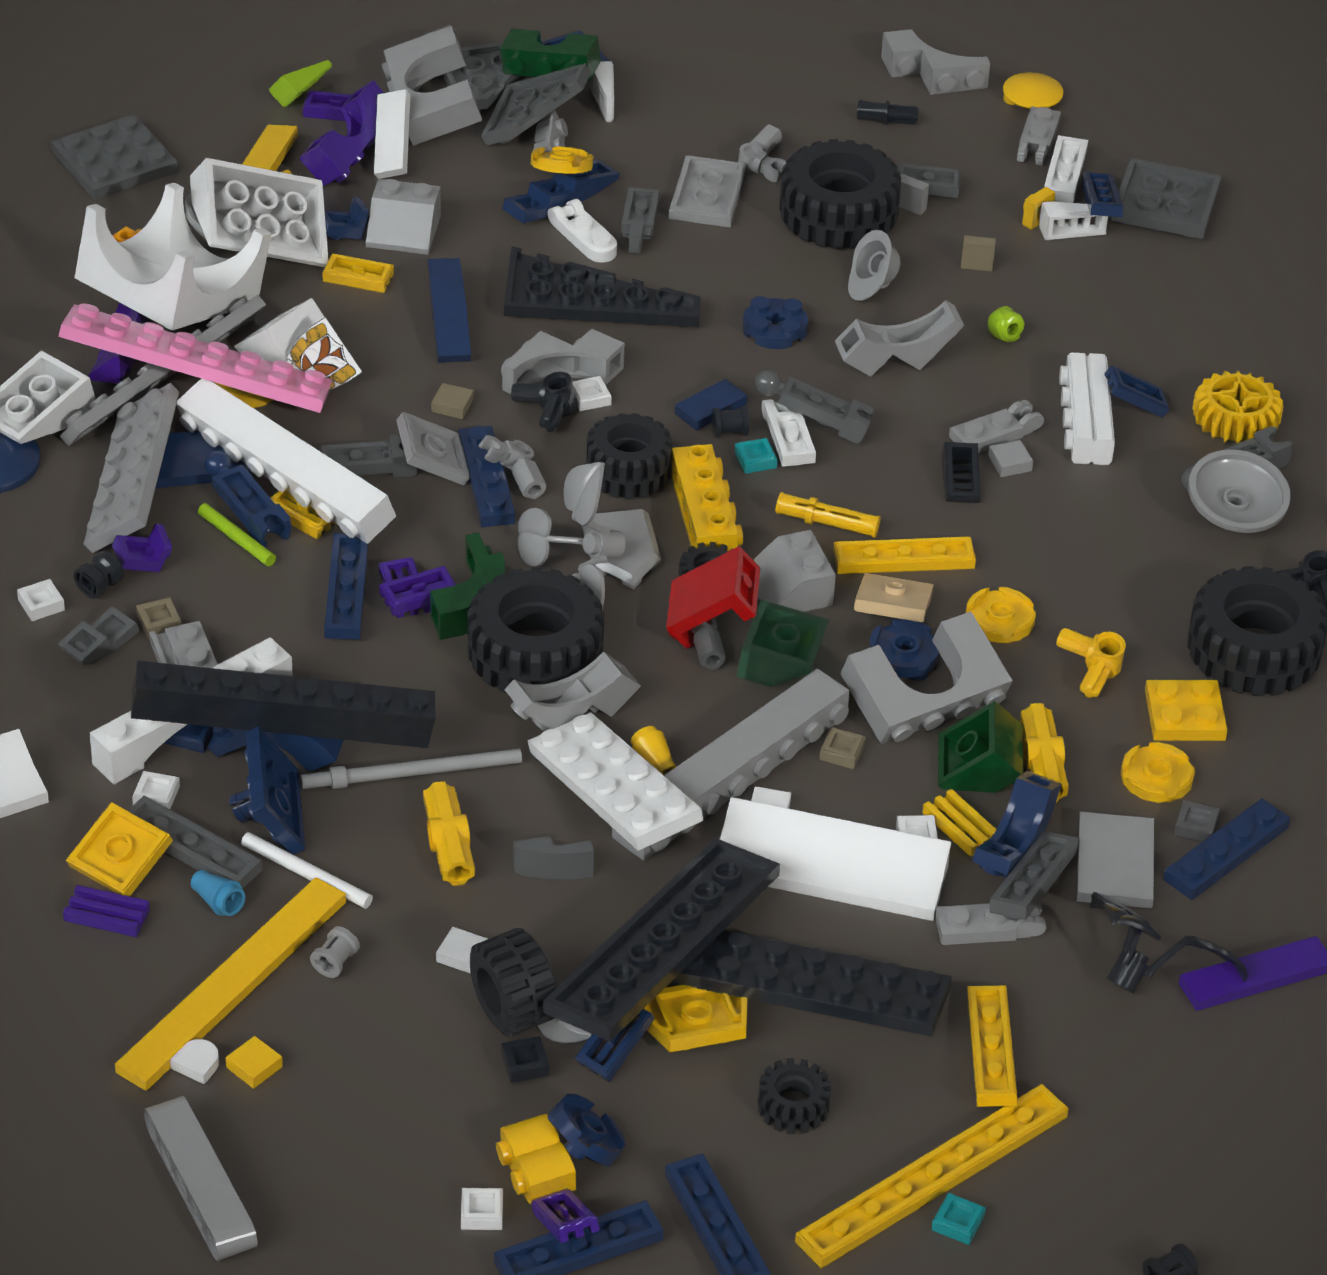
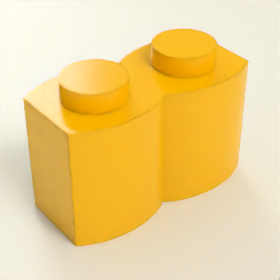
M547 1114L500 1128L501 1141L496 1142L497 1154L503 1166L509 1164L512 1170L511 1181L517 1195L523 1194L531 1205L533 1199L567 1188L571 1191L576 1190V1171L566 1148L560 1142L557 1131L549 1121Z

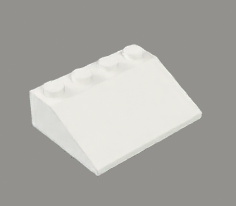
M205 158L190 175L192 206L210 247L240 252L248 244L253 230L263 228L272 233L267 257L320 267L327 265L328 248L322 180Z

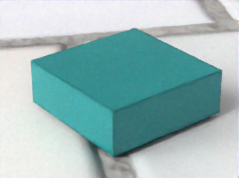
M767 438L735 443L734 453L745 474L777 468V457Z
M948 1192L932 1221L931 1230L970 1245L985 1217L986 1207Z

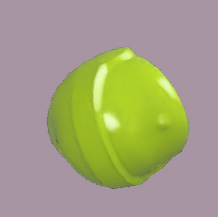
M1008 306L999 307L993 311L987 321L990 333L1004 342L1018 340L1025 325L1022 316Z

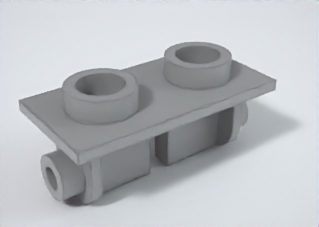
M555 110L551 112L549 119H543L537 123L536 143L533 150L544 147L545 152H551L552 147L565 146V137L568 136L567 125L563 118L559 119Z

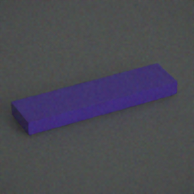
M1314 936L1238 958L1247 969L1248 978L1245 982L1237 969L1230 962L1226 961L1181 974L1179 985L1195 1010L1198 1011L1326 974L1327 950L1318 937Z

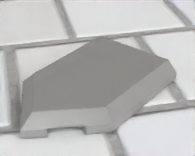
M643 509L595 514L592 522L603 527H610V530L621 531L625 537L623 555L620 558H607V563H598L596 566L602 571L604 576L607 574L615 576L622 580L623 585L634 590L642 582V577L648 571H653L661 564V555L649 513ZM581 525L584 536L593 530L585 525Z

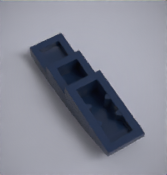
M599 159L593 160V168L588 172L576 174L554 173L552 179L530 182L527 194L505 198L502 209L523 224L548 217V209L555 206L564 207L568 201L578 199L582 202L618 180L620 173Z
M460 258L428 259L431 310L438 363L471 361L467 309Z

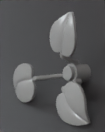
M603 462L579 465L571 469L564 484V503L568 510L573 511L572 519L593 530L587 533L584 538L549 535L552 525L550 515L543 509L530 508L521 515L518 522V549L521 558L527 565L537 567L541 566L548 557L549 542L583 544L584 551L593 559L580 564L578 567L579 573H574L572 576L578 578L581 585L585 583L594 591V595L600 599L603 611L605 582L602 571L596 564L607 563V558H620L625 550V537L621 531L610 530V527H603L592 522L598 508L605 466Z

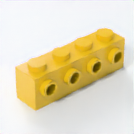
M712 444L672 448L671 477L690 545L698 549V543L704 542L705 547H710V542H716V547L718 548L722 544L727 545V551L742 545V527L740 524H735L734 502H729L728 480H722L721 457L716 458Z

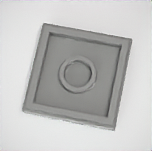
M402 412L396 421L407 464L464 486L470 479V474L459 433Z

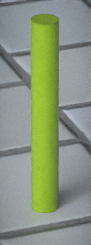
M203 503L199 507L198 514L247 552L268 567L274 564L276 560L275 554L209 504Z

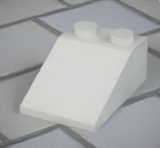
M40 351L0 386V433L22 444L67 429L66 421L79 410H82L84 413L91 410L90 404L96 400L90 377Z

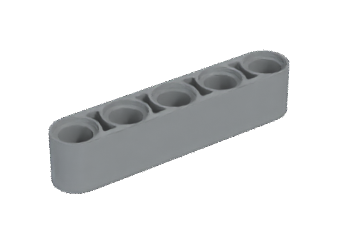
M182 1095L145 1108L144 1119L148 1132L215 1260L220 1261L257 1247L258 1241L253 1223L186 1098Z

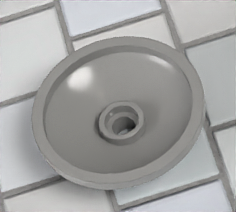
M1220 450L1210 453L1195 464L1188 480L1189 496L1198 512L1213 524L1234 532L1254 533L1267 530L1283 519L1290 504V488L1280 470L1265 458L1247 451Z

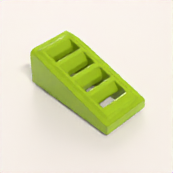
M326 60L285 74L269 88V92L283 108L287 107L316 83L332 67V63Z

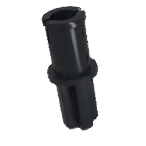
M859 100L857 107V119L884 121L886 125H888V122L916 124L919 115L918 107L890 104V100H886V103Z

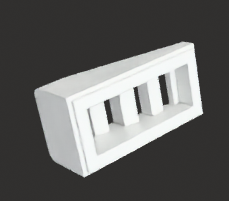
M601 61L589 81V87L605 121L612 122L614 120L612 61Z
M1042 202L1039 227L1045 240L1106 235L1108 216L1090 215L1087 204ZM1096 216L1095 224H1090L1091 217ZM1078 218H1082V223H1078Z

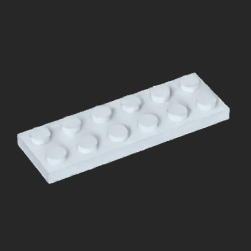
M591 712L586 715L577 716L566 724L546 730L541 735L528 740L530 753L638 851L703 821L702 810L695 802Z

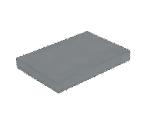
M689 155L685 156L670 205L669 219L731 228L746 175L747 164Z
M1080 811L1078 820L1077 902L1091 903L1092 893L1098 892L1117 900L1124 906L1152 909L1154 900V818Z

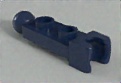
M221 451L209 454L204 462L206 472L212 476V487L249 530V536L265 548H267V541L264 538L267 533H276L282 539H288L291 534V519L280 504L276 505L242 464L231 469L232 463L227 454Z

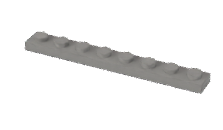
M259 295L248 302L245 298H242L229 309L231 312L229 315L224 317L221 313L206 325L208 327L206 331L202 333L197 329L191 334L196 337V340L202 342H221L253 320L266 304ZM147 363L137 372L139 377L133 381L130 377H127L113 389L115 391L114 394L108 397L104 393L90 404L91 410L86 413L79 410L66 421L68 427L60 437L68 447L117 414L124 404L128 402L133 403L178 371Z

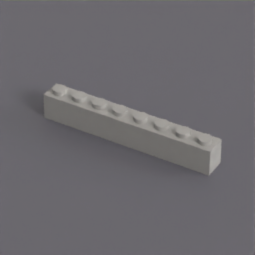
M817 668L664 776L701 808L703 819L708 815H713L731 797L740 796L748 786L760 778H765L776 766L785 760L793 758L800 749L810 742L817 741L824 732L834 725L841 724L849 712V689ZM694 825L639 851L613 828L612 838L645 861L654 853L663 851L671 841L681 834L688 833Z

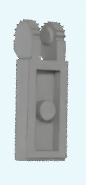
M1031 106L1020 138L1017 161L1024 162L1027 158V153L1030 152L1036 154V165L1043 166L1046 156H1049L1060 123V111L1051 110L1047 107L1038 108Z
M1022 400L1021 402H1014L1008 410L1003 409L950 427L949 437L953 442L978 443V453L989 450V446L1012 442L1023 438L1024 435L1039 430L1044 424L1045 418L1040 412L1032 413L1033 405L1028 400Z
M1041 902L1038 903L1026 920L1018 919L1017 921L1005 918L1000 914L990 913V903L939 906L935 909V920L940 942L943 945L1016 941V938H1030L1031 936L1043 935V932H1046L1045 929H1047L1045 919L1038 916L1042 912Z

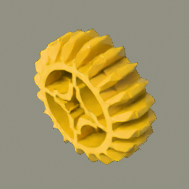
M1225 370L1222 376L1213 373L1211 379H1204L1195 392L1192 407L1196 424L1202 425V432H1211L1212 438L1221 437L1224 443L1230 440L1235 441L1236 444L1254 438L1255 432L1272 426L1278 429L1284 408L1280 391L1274 389V383H1264V377L1255 378L1251 372L1245 375L1241 374L1239 370L1235 374H1230Z

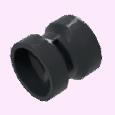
M101 551L92 558L90 564L85 563L74 572L77 586L87 597L92 599L98 598L106 591L107 586L116 585L124 577L122 565L108 551Z

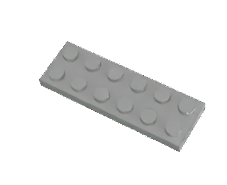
M172 383L160 389H152L145 397L133 403L128 402L124 404L117 412V420L114 431L111 434L109 450L105 457V465L102 476L99 479V487L93 502L94 506L90 521L87 524V532L83 543L92 553L113 543L116 535L127 536L146 526L179 391Z

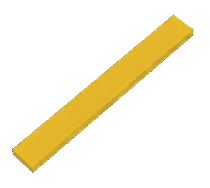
M315 877L115 1063V1072L147 1091L171 1068L170 1059L186 1043L191 1040L202 1039L346 903V893Z
M1040 1084L1017 1098V1106H1004L798 1231L795 1236V1243L822 1269L1067 1118L1069 1108L1048 1088Z

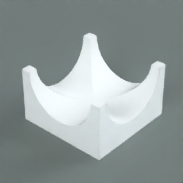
M176 183L167 184L162 200L151 220L139 233L123 242H117L111 235L105 218L106 209L97 204L87 206L74 278L162 326L175 330L216 317L221 313L223 315L229 313V309L242 298H245L248 302L260 294L272 233L263 228L253 230L248 244L230 259L221 258L210 253L197 241L187 223L183 206L184 187Z

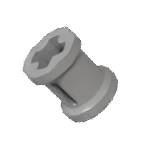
M335 926L327 934L325 944L321 948H316L310 955L311 964L320 974L326 977H338L343 970L342 964L349 956H353L359 950L360 943L357 937L348 929Z

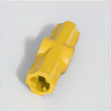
M1043 703L1030 704L1020 714V723L1023 725L1024 766L1026 770H1031L1032 773L1062 784L1057 803L1059 799L1068 794V782L1064 769V740L1062 736H1057L1052 710L1047 709Z
M445 781L434 782L428 789L423 790V801L428 818L427 830L430 848L432 852H436L443 881H448L452 886L463 885L475 876V866L470 850L468 820L466 814H461L455 787L449 786Z

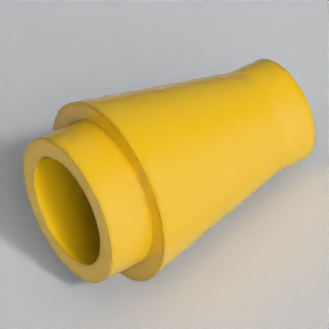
M646 726L632 736L630 741L632 748L662 775H666L676 768L662 731L657 730L654 726Z

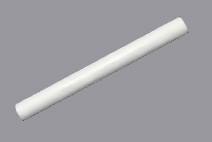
M250 832L243 836L242 846L310 881L315 877L346 893L347 900L364 909H367L372 903L373 896L346 881Z

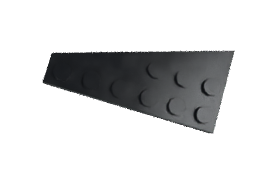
M511 247L504 316L699 327L700 296L667 287L658 290L644 287V281L632 279L631 283L616 279V274L570 261L562 265L549 261L550 256L538 253L536 257L522 254L521 248Z

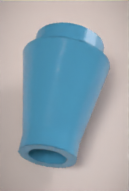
M206 870L197 871L191 879V888L204 899L217 915L233 916L243 907L245 892L242 890L239 882L211 874Z

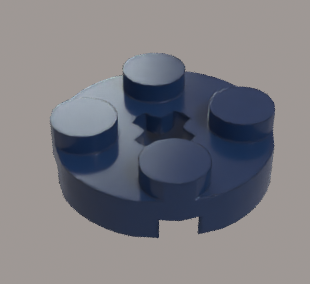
M757 296L751 300V305L744 312L743 332L747 338L749 333L751 337L755 338V344L761 347L785 349L792 347L793 341L800 338L801 342L806 337L808 316L802 309L801 301L797 299H768L763 296Z
M895 619L892 620L891 626L882 628L881 624L871 634L869 648L880 645L898 677L910 678L914 681L924 680L928 677L929 671L937 666L940 659V653L932 641L934 636L931 634V628L925 623ZM903 646L910 647L909 650H902Z
M577 1094L565 1095L550 1111L548 1119L567 1140L565 1143L567 1151L579 1160H584L587 1156L609 1167L623 1152L622 1149L626 1145L623 1133L606 1113L600 1118L590 1109L595 1104L590 1100Z

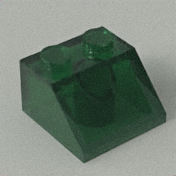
M761 599L742 648L736 677L772 687L811 673L828 627L829 619Z

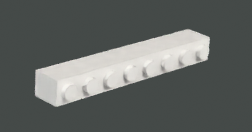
M201 378L177 400L176 406L181 414L179 420L189 432L193 433L198 430L212 447L220 445L233 461H243L256 476L261 477L263 475L279 491H288L303 507L309 505L328 523L331 521L335 522L350 538L356 536L368 544L396 517L387 494L212 381Z

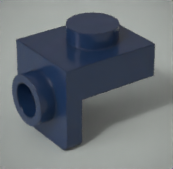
M360 197L352 198L349 212L325 210L327 237L334 240L362 238L364 228L368 226L369 210Z

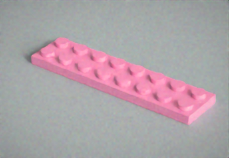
M74 304L62 322L58 336L321 413L332 383V379L325 378L326 376L316 370L301 371L293 368V365L285 361H267L251 351L236 352L228 349L227 345L220 342H202L196 340V337L192 334L168 332L162 326L155 323H137L131 321V318L127 315L103 313L96 306L90 304Z

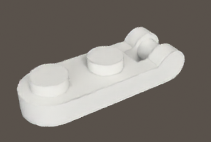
M573 199L568 201L564 207L555 206L548 209L547 214L550 223L587 258L595 262H608L616 257L617 240L584 210L580 200Z

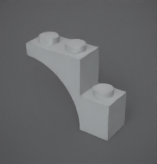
M912 29L883 32L881 58L891 78L920 74L930 95L988 88L990 62L987 56L966 57L942 52L924 43Z
M945 300L927 315L903 324L889 326L873 325L856 318L835 340V343L844 362L870 377L892 355L921 370L957 335L964 324L955 305Z
M594 329L589 330L582 338H578L573 345L540 331L531 340L526 341L522 348L512 357L504 361L501 367L502 391L511 394L512 385L515 383L534 384L542 381L547 375L560 371L568 373L571 378L578 379L601 376L603 382L607 385L624 369L625 343Z
M603 652L588 666L565 679L541 685L525 684L514 679L505 691L514 701L510 706L520 717L525 720L531 717L532 721L540 729L546 731L572 721L575 717L583 715L588 709L594 713L601 710L612 717L641 685L622 663Z

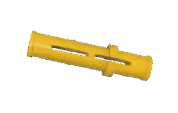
M784 492L779 494L775 509L776 514L804 519V522L810 525L816 522L869 535L873 538L877 536L881 516L821 503L815 497L805 499L785 494Z

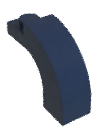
M214 727V733L208 749L216 757L240 748L246 745V732L249 730ZM264 732L277 747L290 753L308 772L336 761L344 741L340 739Z
M1026 771L1018 776L1007 809L998 828L989 840L976 847L972 862L980 864L979 868H982L989 874L1007 878L1039 835L1046 830L1062 784L1030 771Z

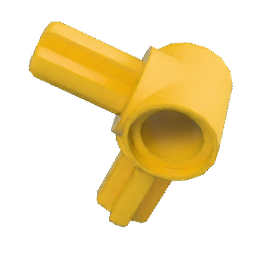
M1063 628L1056 642L1058 647L1086 657L1085 663L1088 671L1080 685V691L1087 698L1098 697L1107 679L1113 678L1121 671L1126 644L1122 636L1110 631L1102 632L1091 638Z

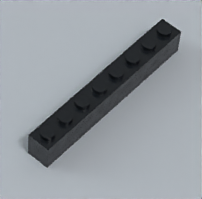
M137 660L132 688L131 719L251 730L258 726L263 732L428 748L436 720L435 691Z

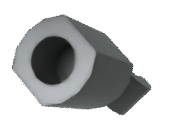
M714 618L691 629L695 634L694 644L700 665L710 670L717 669L723 665L726 657L719 631H717L718 625Z

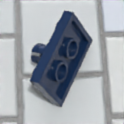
M257 726L246 732L247 749H245L244 755L248 762L249 775L246 781L249 788L229 797L231 806L238 804L237 807L231 810L241 823H245L251 820V818L257 823H262L270 831L273 840L279 845L282 844L294 855L305 850L299 771L288 757Z

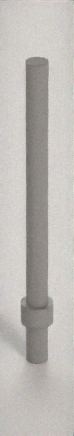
M519 748L346 769L345 766L330 767L329 771L301 774L302 789L331 786L332 789L347 788L348 784L518 764L522 763V754Z

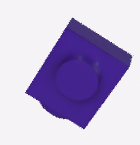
M155 524L149 538L116 535L112 547L123 569L160 572L165 560L171 554L172 543L166 534L163 524Z

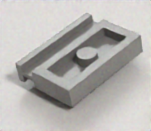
M200 621L165 628V633L155 634V631L149 632L150 644L158 663L213 668L218 665Z

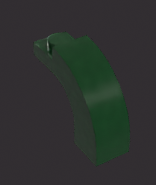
M479 532L465 535V561L472 576L456 586L430 591V617L440 640L467 634L468 610L470 609L472 598L487 582L492 584V580L502 573L505 575L503 553L492 554L491 547L484 545Z

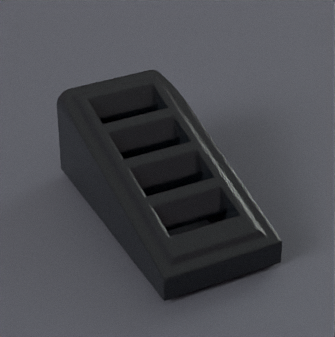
M944 442L941 456L946 502L980 503L978 443ZM952 462L968 463V465L952 464ZM953 471L969 472V474L953 473ZM953 480L970 481V483H953ZM954 489L971 490V492H956Z

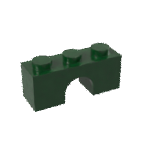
M511 28L500 47L503 73L510 75L537 77L586 63L591 73L587 81H590L601 62L597 35L569 33L566 39L559 44L543 45L540 31Z

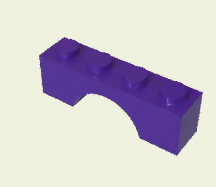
M374 80L355 91L340 108L346 121L347 136L341 135L332 129L313 141L299 158L316 179L322 180L323 187L333 180L339 183L351 173L349 166L355 165L364 157L365 153L362 150L369 148L375 143L378 94H383L384 92Z

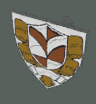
M326 317L312 325L298 337L285 362L293 365L295 369L305 372L307 370H316L326 376L325 378L332 379L330 390L351 381L363 373Z

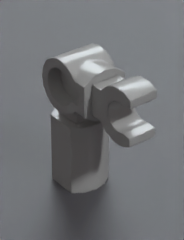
M768 124L750 143L741 145L738 162L747 164L746 172L762 173L767 180L771 182L778 181L779 172L782 173L786 161L781 158H771L768 154L782 140L780 129Z
M490 435L484 437L479 447L488 450L485 459L492 463L500 461L501 465L511 469L524 497L536 499L545 492L546 483L535 461L531 460L534 457V451L528 444L520 440L501 442Z

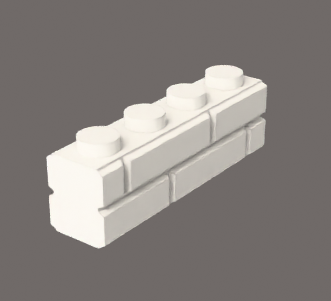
M1070 353L1067 355L1066 366H1060L1059 385L1066 386H1062L1061 406L1067 407L1063 409V428H1069L1065 430L1064 449L1071 450V461L1074 464H1089L1093 462V464L1109 465L1112 463L1115 438L1110 387L1107 383L1109 379L1104 375L1108 370L1105 354L1090 353L1086 356L1085 353Z

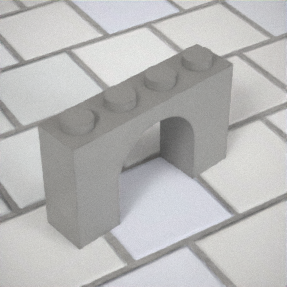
M452 25L383 50L386 62L382 64L388 80L389 92L407 89L410 93L409 138L413 146L482 121L478 104L468 79L437 91L417 92L430 79L466 66Z
M971 611L940 622L932 639L953 677L954 686L945 692L926 694L908 687L897 676L880 645L847 657L840 675L880 744L892 740L895 742L903 741L910 737L913 732L924 728L927 731L933 730L945 720L953 717L957 719L965 718L977 708L988 705L993 701L1000 704L1006 698V693L1012 683V679Z

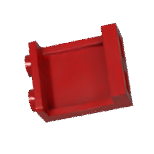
M740 546L672 580L666 629L669 635L674 640H678L686 649L694 645L695 634L691 631L692 628L731 608L744 622L756 616L761 568Z

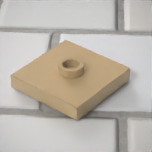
M865 573L855 598L854 610L880 616L924 622L932 598L934 584Z

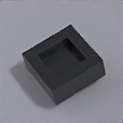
M540 1036L501 1043V1054L510 1083L549 1076L550 1065Z

